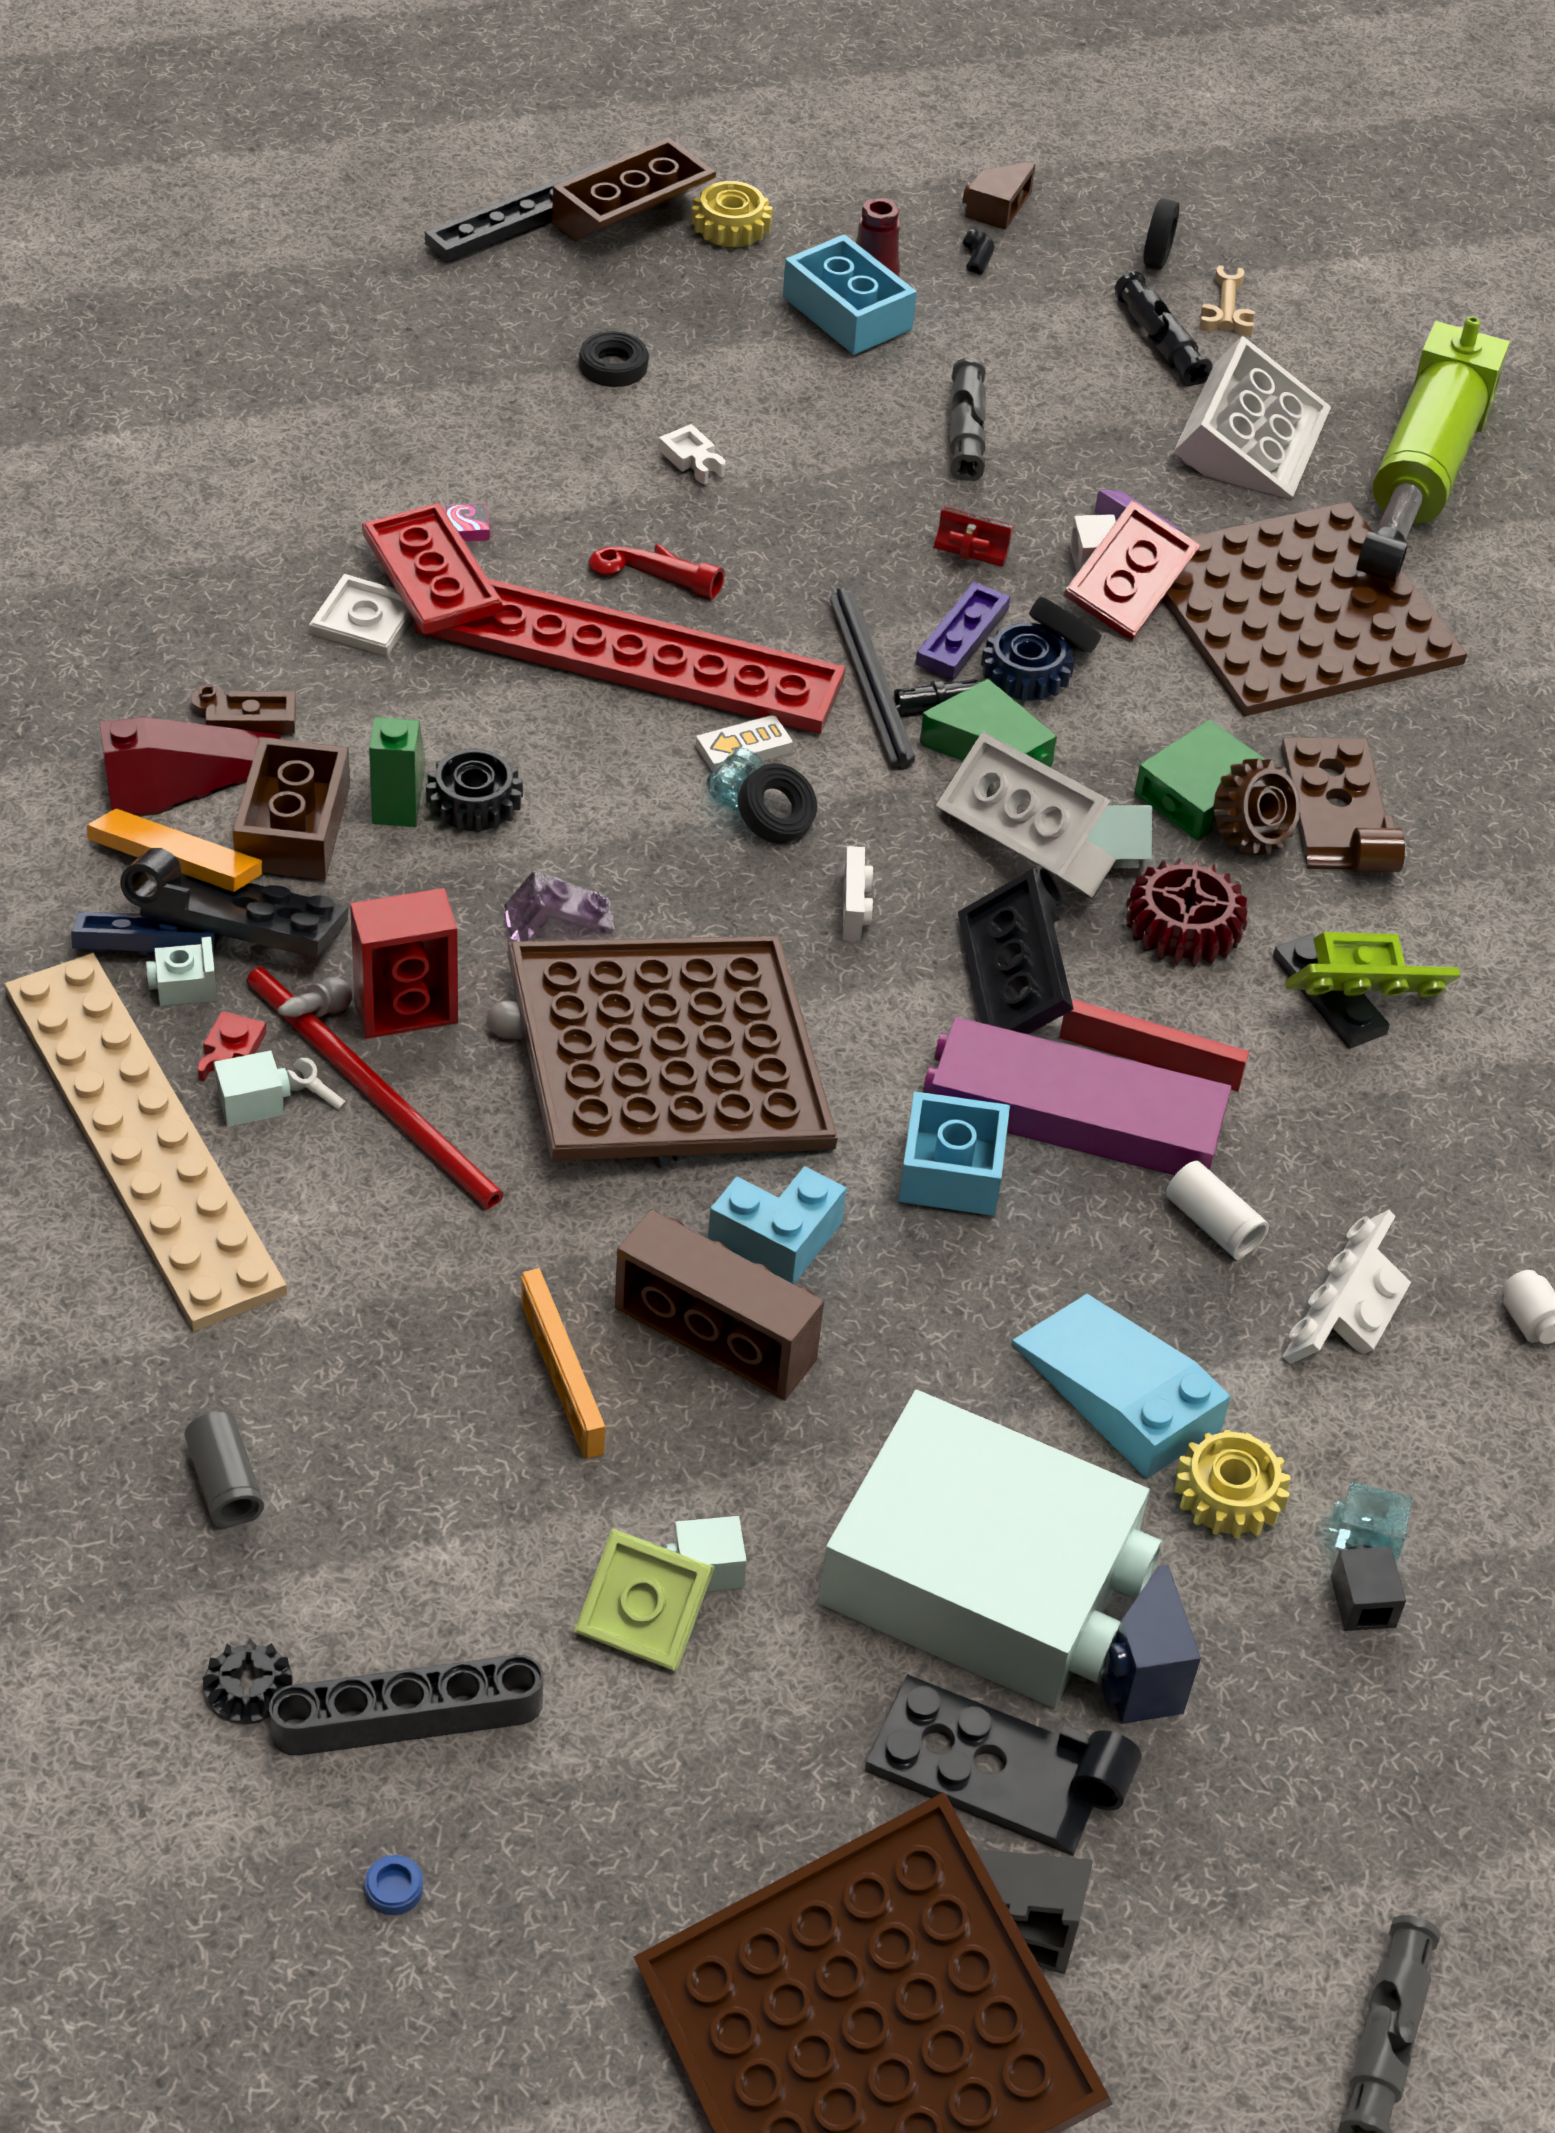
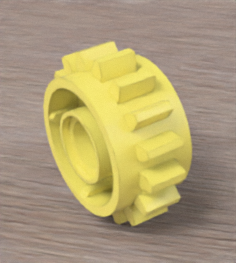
M723 181L708 186L704 191L700 192V198L693 199L691 224H695L694 231L696 233H701L705 240L723 247H743L751 245L757 240H762L764 233L770 232L773 209L768 206L769 199L764 198L757 188L743 182Z
M1225 1430L1223 1433L1215 1435L1210 1433L1204 1434L1203 1441L1199 1445L1194 1442L1188 1444L1186 1455L1180 1456L1174 1492L1183 1494L1180 1503L1181 1510H1190L1195 1516L1193 1523L1196 1525L1203 1523L1212 1529V1534L1218 1535L1220 1532L1232 1534L1234 1538H1240L1241 1533L1251 1531L1257 1536L1261 1534L1264 1522L1274 1526L1277 1523L1280 1511L1285 1510L1290 1494L1287 1490L1291 1478L1290 1475L1281 1473L1284 1460L1282 1457H1276L1270 1449V1444L1267 1442L1263 1443L1259 1439L1252 1437V1434L1249 1433L1244 1434Z

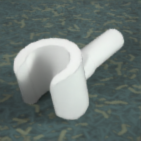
M299 1058L293 1063V1066L303 1074L304 1079L299 1078L291 1070L286 1071L291 1091L308 1088L338 1111L346 1104L345 1100L316 1077L317 1068L311 1059Z

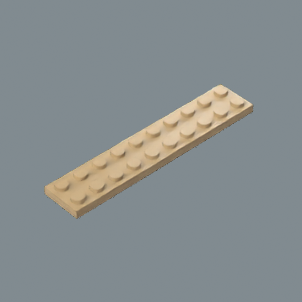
M94 953L4 983L6 995L192 1330L196 1331L286 1296L287 1284Z

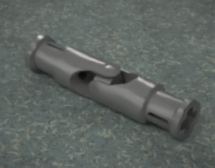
M962 358L953 365L952 380L954 384L951 389L950 451L953 457L951 459L950 472L957 480L976 481L984 474L985 460L982 455L985 451L986 431L984 430L986 388L983 382L986 368L978 359Z
M1400 1915L1392 1919L1389 1930L1392 1941L1388 1957L1379 1964L1364 2031L1359 2042L1349 2081L1353 2093L1348 2113L1342 2115L1338 2128L1339 2133H1392L1389 2122L1394 2103H1398L1402 2099L1411 2062V2053L1431 1981L1427 1968L1431 1952L1437 1948L1441 1936L1439 1929L1430 1921L1412 1915Z

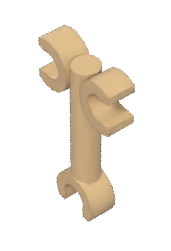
M1219 265L1217 267L1215 282L1221 287L1220 308L1210 304L1202 305L1199 329L1209 332L1220 329L1223 331H1234L1241 336H1252L1255 311L1250 309L1235 311L1236 289L1241 287L1243 283V268H1238L1236 275H1227L1224 273V266Z

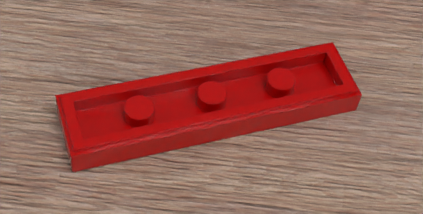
M1072 999L1074 1009L1063 1015L1059 1036L1061 1039L1151 1066L1231 1085V1090L1239 1091L1250 1051Z

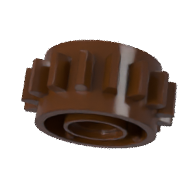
M1243 759V764H1232L1230 766L1231 773L1221 777V782L1215 792L1214 816L1219 832L1228 840L1227 844L1230 847L1239 846V853L1267 855L1271 854L1272 849H1282L1284 847L1283 841L1293 836V831L1300 815V798L1294 780L1286 774L1287 769L1285 767H1275V760Z

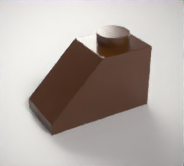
M1028 161L981 170L974 182H968L965 187L962 202L967 204L965 217L1006 230L1032 192L1036 163Z

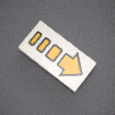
M770 715L696 736V748L712 773L717 774L792 753L793 741L777 717Z

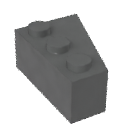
M976 1849L1039 1967L1065 1974L1080 1922L1093 1860Z

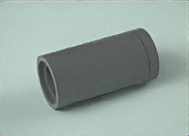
M212 1412L196 1418L187 1426L184 1435L212 1522L217 1527L225 1529L254 1521L262 1513L264 1502L234 1416L226 1412Z

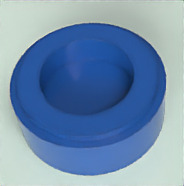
M389 1855L382 1857L374 1862L366 1873V1898L370 1905L380 1913L387 1915L406 1913L413 1909L422 1897V1872L413 1860L405 1856Z

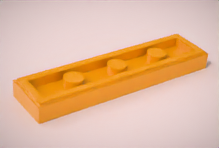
M114 809L87 824V839L137 858L150 848H163L177 858L181 866V874L231 892L237 891L262 875V860L119 809Z
M540 1268L525 1271L523 1276H521V1305L583 1458L586 1457L588 1459L603 1455L605 1424Z

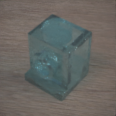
M1351 1481L1345 1500H1334L1329 1518L1328 1529L1337 1532L1335 1547L1349 1549L1357 1545H1368L1372 1548L1391 1546L1395 1562L1397 1563L1406 1538L1413 1497Z

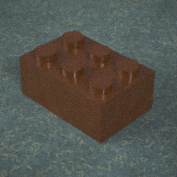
M260 737L233 828L234 851L262 860V873L326 880L350 789L349 747Z

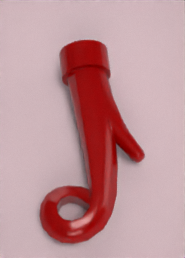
M660 544L655 545V553L622 546L605 547L592 553L588 560L590 568L600 575L617 574L626 565L691 589L694 594L711 600L722 589L725 578L723 568L705 562L700 565L691 563L672 554Z

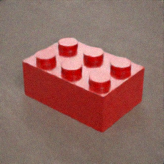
M445 888L350 903L354 999L365 1038L369 1039L457 1024V926Z

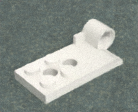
M984 731L980 734L936 805L942 811L1036 865L1043 866L1050 874L1090 898L1094 896L1116 861L1113 856L1086 840L1110 800ZM1000 780L998 791L994 795L987 797L989 786L994 781ZM1031 796L1029 807L1023 813L1017 814V807L1020 801L1025 797Z

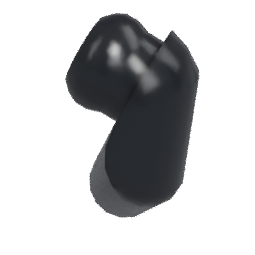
M971 228L962 241L964 247L972 250V255L966 267L968 271L982 275L993 255L995 245L985 232L979 233L976 229Z

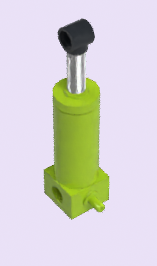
M1475 316L1467 317L1463 328L1439 321L1434 322L1422 350L1412 393L1373 480V496L1378 507L1385 513L1378 529L1374 532L1368 531L1357 562V571L1394 582L1397 581L1409 543L1406 542V538L1412 524L1431 521L1441 514L1476 431L1482 432L1494 403L1510 341L1479 333L1481 321Z

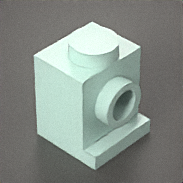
M211 937L202 938V944L155 948L156 961L146 962L149 990L158 989L160 1006L217 1001Z

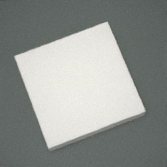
M344 574L310 622L309 634L388 656L413 617L395 588Z

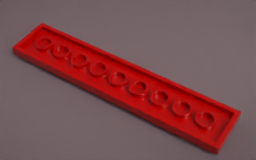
M489 578L488 580L502 600L503 613L426 634L755 718L773 715L783 725L821 734L843 684L846 668L845 666ZM415 622V632L423 634Z

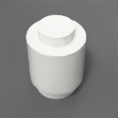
M1524 1270L1514 1274L1505 1282L1502 1288L1504 1306L1527 1341L1530 1343L1540 1341L1543 1344L1555 1342L1554 1289L1545 1277L1538 1275L1533 1270Z

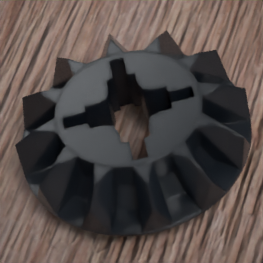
M250 1638L245 1645L234 1648L227 1643L222 1654L217 1658L210 1657L208 1669L205 1676H203L204 1695L210 1707L220 1716L236 1722H255L269 1717V1704L273 1695L281 1688L293 1685V1676L288 1658L282 1657L277 1653L272 1643L266 1647L256 1645ZM247 1664H251L257 1679H254L252 1687H249V1695H244V1687H241L239 1678H242L243 1670H246Z

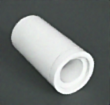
M1193 1161L1185 1165L1172 1178L1167 1187L1166 1197L1236 1260L1241 1259L1256 1249L1268 1233L1269 1223L1199 1161Z

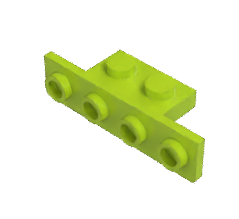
M1322 932L1313 938L1319 964H1309L1284 981L1286 989L1306 990V993L1309 995L1323 994L1331 990H1344V994L1348 996L1360 995L1368 991H1381L1383 996L1418 992L1421 997H1431L1445 992L1446 986L1460 978L1461 975L1459 967L1405 966L1398 934Z

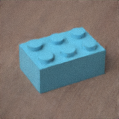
M845 234L785 259L782 297L853 355L913 329L917 291Z

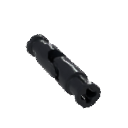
M1132 271L1123 275L1114 287L1116 298L1128 305L1130 316L1138 326L1144 327L1148 332L1149 339L1169 366L1177 368L1184 385L1190 387L1204 384L1212 370L1210 359L1206 356H1201L1195 340L1175 316L1171 314L1161 297L1154 290L1148 289L1145 277L1141 273Z

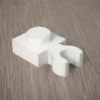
M692 424L659 437L658 450L679 470L684 471L692 468L694 470V477L698 482L702 484L708 483L709 470L716 472L720 477L725 476L724 458L714 453L715 445Z

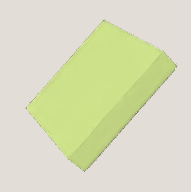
M611 1529L574 1632L676 1671L682 1660L715 1567L619 1530Z

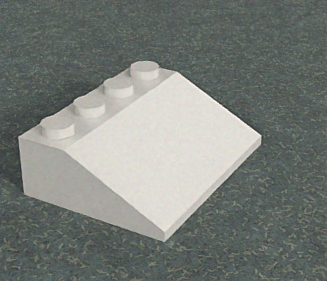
M1242 336L1215 362L1173 452L1203 476L1290 500L1294 496L1331 406Z

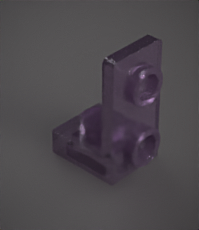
M534 870L504 905L510 938L517 941H528L538 928L545 925L549 915L605 934H609L615 929L611 903L608 897L597 891H590L565 882L558 877H551Z

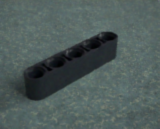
M510 1655L294 1684L281 1688L270 1700L271 1737L274 1745L280 1752L300 1756L523 1725L538 1717L543 1708V1671L540 1664L526 1655ZM515 1688H523L528 1691L525 1693L517 1694L512 1693L509 1690ZM458 1696L472 1697L468 1701H457L454 1698ZM405 1703H413L417 1705L416 1707L411 1709H402L398 1707L399 1705ZM348 1711L361 1712V1714L353 1717L342 1715ZM294 1718H302L305 1720L304 1722L299 1724L286 1723L288 1720Z

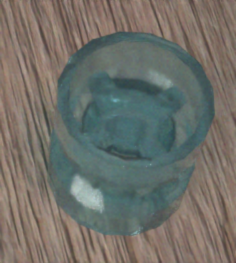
M736 748L726 757L724 765L717 766L707 777L708 790L715 800L732 808H737L738 793L742 783L755 769L765 764L753 751L747 748Z

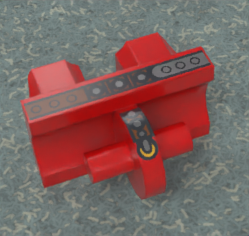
M944 506L941 509L939 528L933 548L958 554L960 558L965 560L973 558L1003 567L1007 560L1014 525Z

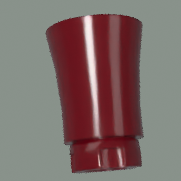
M888 198L868 199L864 202L862 214L859 217L856 244L895 275L899 276V208L895 206L894 201Z

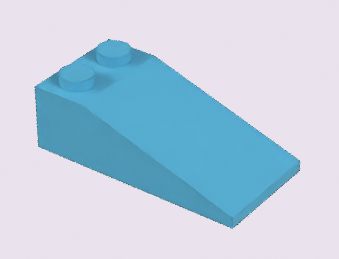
M1089 1294L1082 1296L1012 1340V1345L1146 1479L1186 1454L1188 1444L1191 1442L1199 1445L1203 1441L1204 1434L1210 1433L1214 1435L1222 1430L1231 1396L1195 1361Z

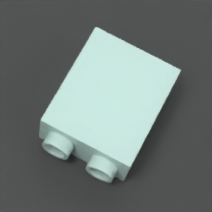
M916 1389L826 1546L818 1604L1055 1709L1073 1673L1098 1683L1110 1662V1645L1115 1644L1121 1621L1103 1614L1113 1591L1115 1590L1136 1599L1153 1573L1163 1541L1140 1531L1150 1489Z

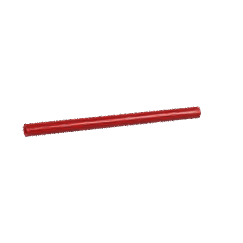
M256 967L247 977V984L278 1014L279 1007L288 999L295 997L264 967ZM312 1012L296 1017L281 1015L484 1209L488 1210L501 1202L503 1192Z

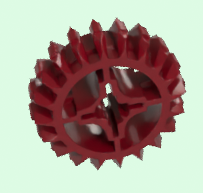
M1179 858L1174 865H1170L1162 860L1157 868L1147 867L1143 876H1137L1126 902V907L1128 908L1126 914L1127 927L1132 928L1133 939L1142 940L1144 951L1156 947L1159 960L1167 954L1173 955L1176 965L1182 958H1189L1194 967L1201 957L1210 964H1213L1218 955L1227 958L1232 948H1237L1238 943L1241 942L1243 932L1246 930L1248 923L1247 897L1242 895L1241 885L1231 883L1230 873L1217 874L1215 865L1209 868L1201 867L1198 859L1193 865L1185 864ZM1186 908L1189 909V914L1185 913Z

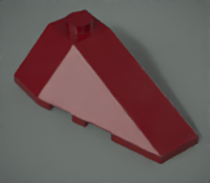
M149 717L99 722L111 811L119 809L139 817L158 815L172 810V805L193 797L196 800L210 796V791L230 784L241 785L247 783L259 738L281 739L280 734Z

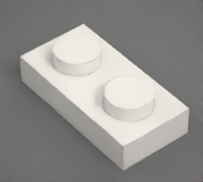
M847 846L843 891V940L861 941L863 925L871 926L873 898H864V893L872 892L873 866H865V847Z

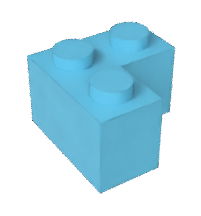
M804 1166L778 1198L736 1176L710 1208L708 1239L724 1244L737 1255L753 1263L762 1264L773 1274L795 1284L842 1224L847 1187Z

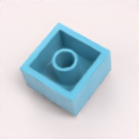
M914 1091L898 1202L995 1216L1002 1178L1010 1105Z

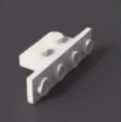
M1390 1210L1371 1219L1365 1216L1349 1229L1346 1235L1349 1241L1344 1250L1330 1262L1327 1269L1330 1275L1325 1283L1311 1295L1308 1301L1311 1308L1307 1315L1289 1333V1338L1292 1341L1283 1355V1358L1288 1363L1292 1364L1320 1351L1332 1328L1356 1351L1362 1354L1375 1349L1411 1283L1377 1249L1396 1217Z

